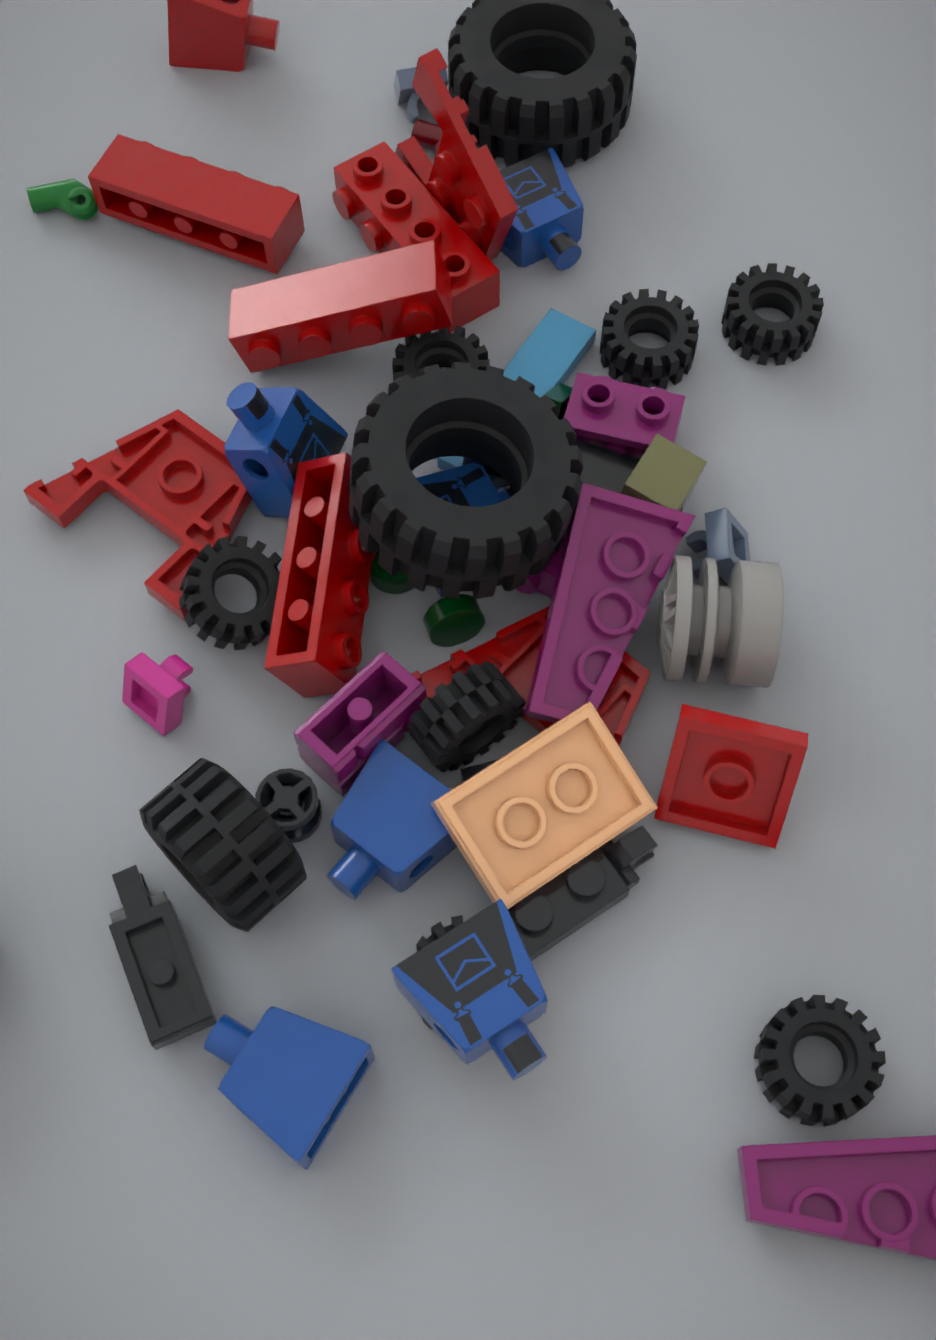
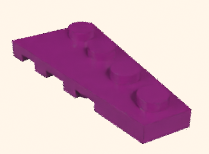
M582 483L579 499L567 530L524 715L556 723L590 701L597 711L623 660L622 656L633 634L638 630L648 610L646 609L659 583L664 579L674 559L673 555L681 539L688 532L696 515Z
M936 1135L747 1145L737 1149L746 1222L936 1260Z

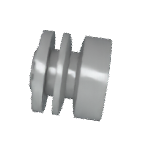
M675 555L671 563L669 577L661 591L658 612L657 645L661 651L664 680L681 681L687 655H691L692 677L696 683L706 682L712 667L713 658L718 657L722 658V668L727 685L770 687L779 658L783 623V577L779 563L738 560L731 572L728 586H719V573L715 558H704L702 560L698 582L693 584L691 557Z

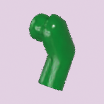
M75 179L27 188L29 202L34 213L59 208L76 219L88 220L98 212L93 191Z

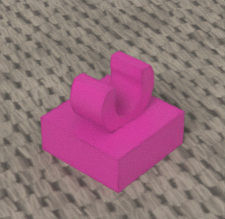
M141 652L124 664L122 702L161 735L165 736L181 724L184 698L191 692V687L183 679L193 673V667L177 654L168 657L158 665L145 653Z

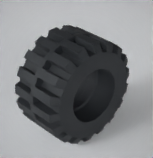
M204 758L197 760L139 810L143 826L156 845L198 894L232 927L249 932L306 880L307 875L303 861L280 826L237 779L224 768Z

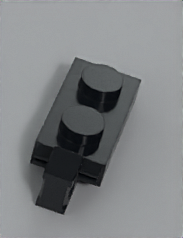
M643 825L620 838L615 844L612 840L608 841L508 909L531 961L628 897L629 890L639 883L640 880L634 870L653 858L655 855L653 851L658 847Z
M136 865L112 874L123 908L109 913L112 924L108 926L151 1046L158 1050L215 1025L217 1022L216 1016L175 907L168 900L165 891L151 896L142 873H139Z

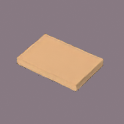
M591 701L577 708L430 803L492 903L502 899L507 909L658 808Z

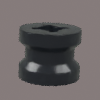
M292 768L279 769L268 774L259 784L255 799L270 814L292 843L301 842L309 838L318 829L322 819V806L312 779L304 772ZM280 812H291L293 816L280 815Z

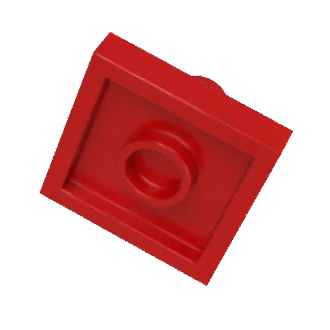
M682 704L656 804L658 808L655 810L654 819L776 849L808 748V733Z

